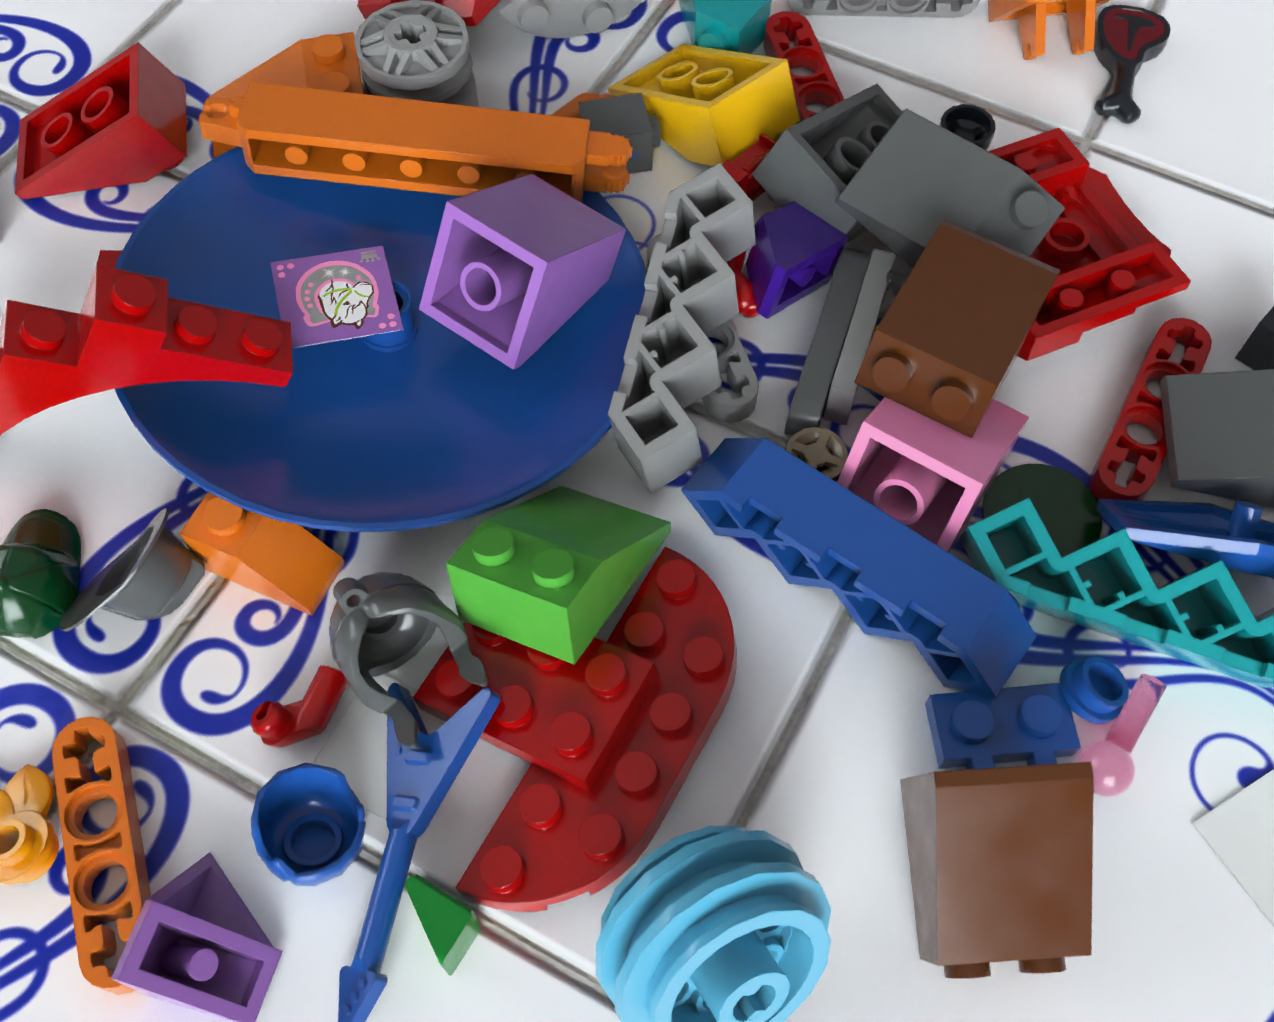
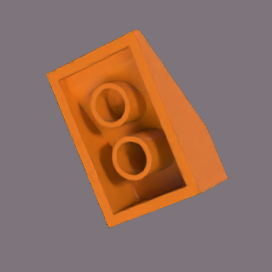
M354 33L325 34L315 38L299 40L210 95L209 98L244 96L249 81L366 94L354 43ZM213 141L214 158L237 146Z

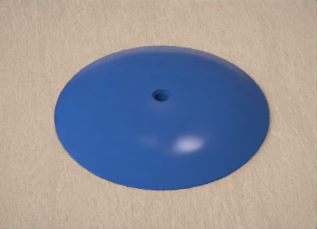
M237 146L196 169L174 186L147 213L133 231L118 257L115 268L168 279V297L281 320L270 262L383 246L404 330L292 348L293 374L286 387L231 381H174L117 388L115 391L132 424L157 454L177 472L207 492L245 510L274 520L301 526L348 532H394L451 523L502 507L543 487L570 469L594 448L612 427L608 416L610 403L614 391H618L625 366L623 357L635 315H639L645 294L644 281L647 274L645 264L633 236L618 213L599 192L584 191L581 203L626 229L609 280L520 367L513 370L419 310L446 201L462 196L255 174L246 165L242 147Z

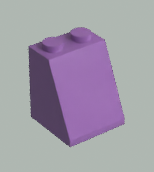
M533 174L446 201L419 310L514 370L532 356L609 280L626 229Z

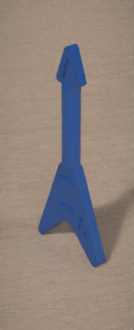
M392 683L388 688L387 692L400 700L415 717L419 727L418 747L412 749L400 743L395 734L394 722L387 716L386 821L389 835L351 967L343 966L340 970L338 1022H365L388 982L387 976L380 972L417 838L427 829L501 701L500 695L489 688L480 690L440 728L431 734H428L409 690L397 683Z

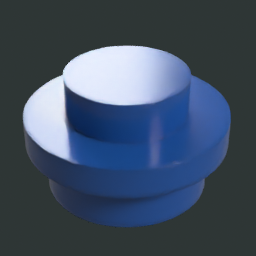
M1101 657L1079 658L1066 665L1061 671V692L1075 714L1090 723L1099 725L1109 723L1120 715L1123 704L1128 699L1129 689L1125 677L1113 663Z

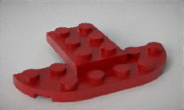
M666 546L663 548L608 640L605 642L594 637L575 665L464 622L463 625L472 655L478 657L485 666L488 676L487 686L482 687L470 683L459 675V667L448 645L413 696L414 701L421 710L446 722L483 688L491 689L500 695L501 701L481 734L480 739L531 763L455 887L464 898L498 910L536 912L547 910V905L571 899L587 891L590 895H593L607 887L627 871L646 850L657 833L726 707L734 685L737 669L736 639L729 610L722 594L710 577L699 566L679 552Z

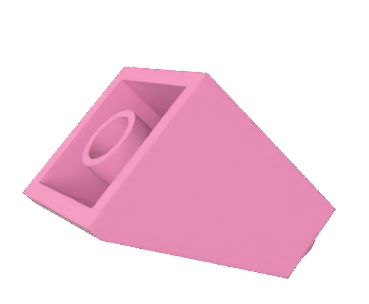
M884 397L863 421L837 483L950 553L1002 469L1029 416L994 399L975 434L970 438Z

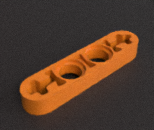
M95 717L79 718L67 724L58 733L52 747V762L78 962L83 977L93 986L114 994L132 993L135 991L134 989L111 979L115 970L104 966V959L116 954L115 932L102 924L97 926L98 922L117 921L119 937L121 941L127 943L146 899L151 896L128 748L124 738L103 719ZM92 739L97 740L103 746L94 751L93 763L95 773L105 781H93L90 769L76 758L87 753V742ZM100 800H114L117 805V816L113 824L100 834H85L82 828V820L86 810ZM111 866L125 867L128 878L124 892L109 904H96L91 895L95 878L103 870Z

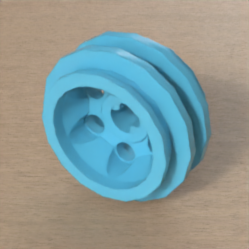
M707 826L675 837L641 859L615 888L601 917V934L596 942L595 975L602 988L614 1003L615 1012L621 1022H785L811 994L827 966L831 943L828 934L831 907L821 884L814 875L804 871L797 853L787 842L766 831H748L740 826Z

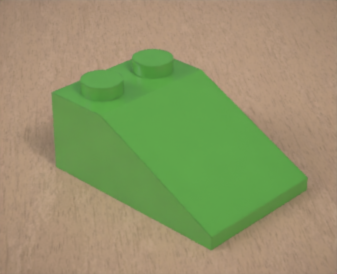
M559 486L490 516L482 521L446 563L458 617L464 622L575 665L671 532V522L564 486Z

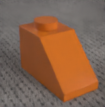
M209 492L179 533L189 549L202 559L205 564V570L313 616L345 564L339 554L301 525L274 520L245 510Z

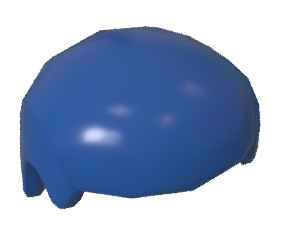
M303 763L278 771L258 791L251 816V832L257 854L271 873L283 882L290 881L295 886H316L341 876L362 852L366 828L364 806L349 787L345 775L335 768Z

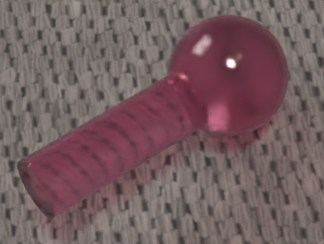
M1140 674L1126 703L1121 709L1120 715L1116 718L1105 740L1089 744L1080 753L1077 763L1091 762L1095 794L1104 797L1116 796L1126 791L1132 784L1135 776V765L1130 754L1167 688L1157 678L1147 674Z

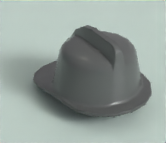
M169 509L161 510L139 538L108 564L78 594L60 621L59 629L61 631L68 632L78 627L99 609H104L137 621L155 620L171 614L184 603L204 576L205 564L201 558L194 554L182 540L165 526L169 516Z

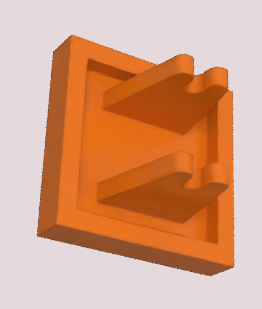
M989 0V22L1019 19L1024 60L1036 59L1037 56H1043L1045 53L1046 16L1067 14L1072 54H1084L1085 51H1092L1094 49L1096 7L1111 0Z

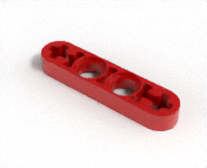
M791 11L779 12L769 17L765 24L763 42L766 56L787 59L789 70L795 67H803L814 72L810 76H799L790 71L800 119L795 125L817 114L808 110L805 107L807 104L821 103L831 107L843 101L844 97L806 17ZM790 42H794V47L789 48Z
M1172 318L1164 322L1149 345L1090 475L1089 488L1097 502L1098 499L1143 500L1153 486L1167 454L1162 401L1161 398L1154 396L1148 390L1146 382L1153 380L1161 381L1166 375L1201 373L1210 353L1212 340L1209 332L1194 320ZM1176 343L1185 347L1184 355L1178 364L1168 360ZM1129 424L1145 425L1155 434L1157 442L1154 444H1142L1135 441L1128 434L1126 426ZM1124 460L1135 464L1127 478V487H1122L1115 483L1116 473Z

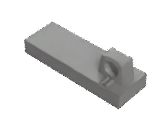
M873 249L831 384L824 420L847 425L859 385L854 381L873 338L878 318L884 317L907 279L906 276L892 271L896 257L895 253Z

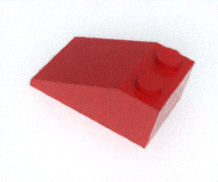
M137 42L20 119L15 194L24 200L146 182L164 170L175 168L181 163L183 158L187 157L186 84Z

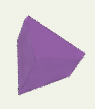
M209 852L146 899L111 979L149 997L233 1022H256L283 951L273 947Z

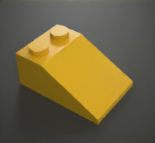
M681 44L608 87V92L615 96L642 93L648 115H657L661 139L688 161L711 167L718 163L722 165L727 160L731 162L759 140L760 133H764L776 141L780 138L781 132L800 121L787 59Z

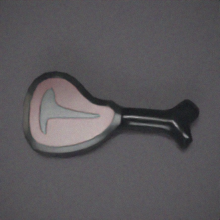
M1111 5L1103 8L1095 21L1094 53L1102 66L1114 76L1111 94L1098 100L1094 106V110L1099 116H1113L1126 124L1133 123L1139 119L1141 109L1133 101L1132 97L1134 80L1141 65L1156 58L1167 44L1171 29L1169 22L1163 16L1144 8L1128 5Z

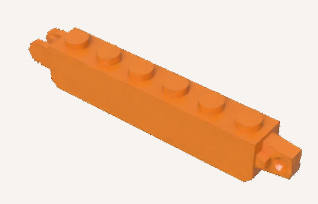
M249 81L244 96L207 98L203 104L202 113L199 116V125L203 139L242 147L246 165L255 174L465 196L533 174L579 202L583 200L584 191L618 193L619 191H624V188L630 181V174L626 169V163L629 158H632L633 147L630 146L629 138H624V135L619 136L618 134L612 135L611 133L590 131L589 119Z

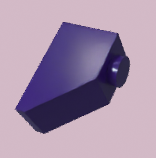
M795 201L773 212L763 214L754 225L756 245L751 247L745 263L749 280L753 285V297L758 314L768 319L827 284L848 235Z

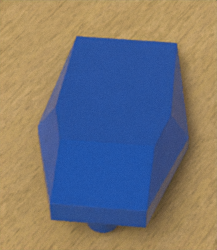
M1098 499L1096 511L1116 532L1125 528L1132 542L1209 563L1223 560L1227 568L1274 578V523L1260 519L1264 509L1260 505L1246 501H1236L1234 509L1231 510L1211 503Z

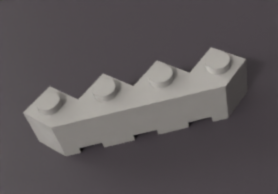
M720 163L669 192L664 209L665 221L659 242H655L644 281L645 294L639 315L634 317L624 353L625 366L618 391L613 393L608 411L619 450L650 494L703 462L697 428L683 409L721 387L717 351L705 334L739 314L735 273L726 262L756 245L753 202Z

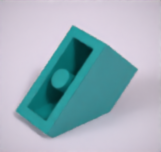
M679 0L691 44L694 46L752 54L764 41L765 24L770 17L771 0Z

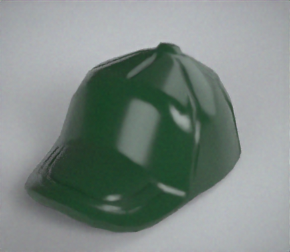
M48 509L34 510L25 514L16 522L3 544L0 545L1 636L14 638L32 637L37 639L47 635L59 627L63 615L77 597L80 583L81 539L76 525L66 516Z

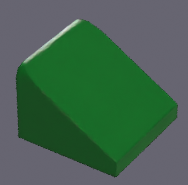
M416 874L415 877L410 875L404 886L440 965L451 976L481 930L480 923L471 908Z

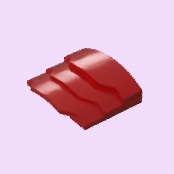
M1060 128L988 151L1022 169L1065 207L1030 255V257L1059 269L1060 272L1017 357L1029 361L1079 342L1082 333L1134 314L1137 307L1188 288L1191 280L1170 257L1171 249L1157 239L1138 220L1122 200L1108 176L1089 167L1090 163Z

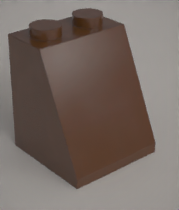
M944 219L876 328L854 382L972 438L1009 374L1060 270Z
M1091 762L939 771L900 779L921 960L937 966H944L946 978L965 979L991 976L990 962L1018 960L1019 972L1054 973L1066 971L1065 957L1091 955L1094 782Z

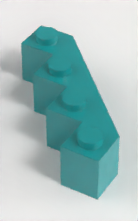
M1030 498L968 526L959 537L974 568L1006 588L1021 606L1263 688H1274V608L1254 617L1223 560L1194 570L1157 588L1125 528L1062 558Z

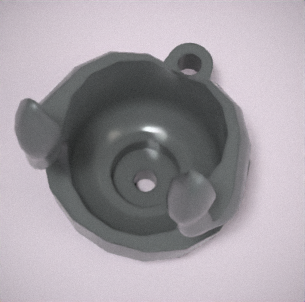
M378 572L363 576L358 580L344 578L334 586L333 595L337 601L331 614L329 625V639L333 659L359 700L368 708L386 714L393 720L396 737L406 747L412 749L418 747V723L400 700L391 696L372 677H377L397 669L414 657L432 638L437 626L447 641L455 662L459 667V675L470 683L482 687L487 686L488 676L485 666L478 657L472 655L463 622L425 584L402 573Z

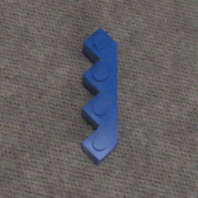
M725 438L681 489L714 535L755 538L788 584L832 589L864 634L913 642L944 687L997 697L1037 637L1021 612L1018 601L1006 588L767 438Z

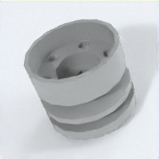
M409 0L397 2L373 12L359 26L354 43L367 95L479 107L476 83L472 71L473 62L470 53L469 35L465 22L453 9L431 1Z

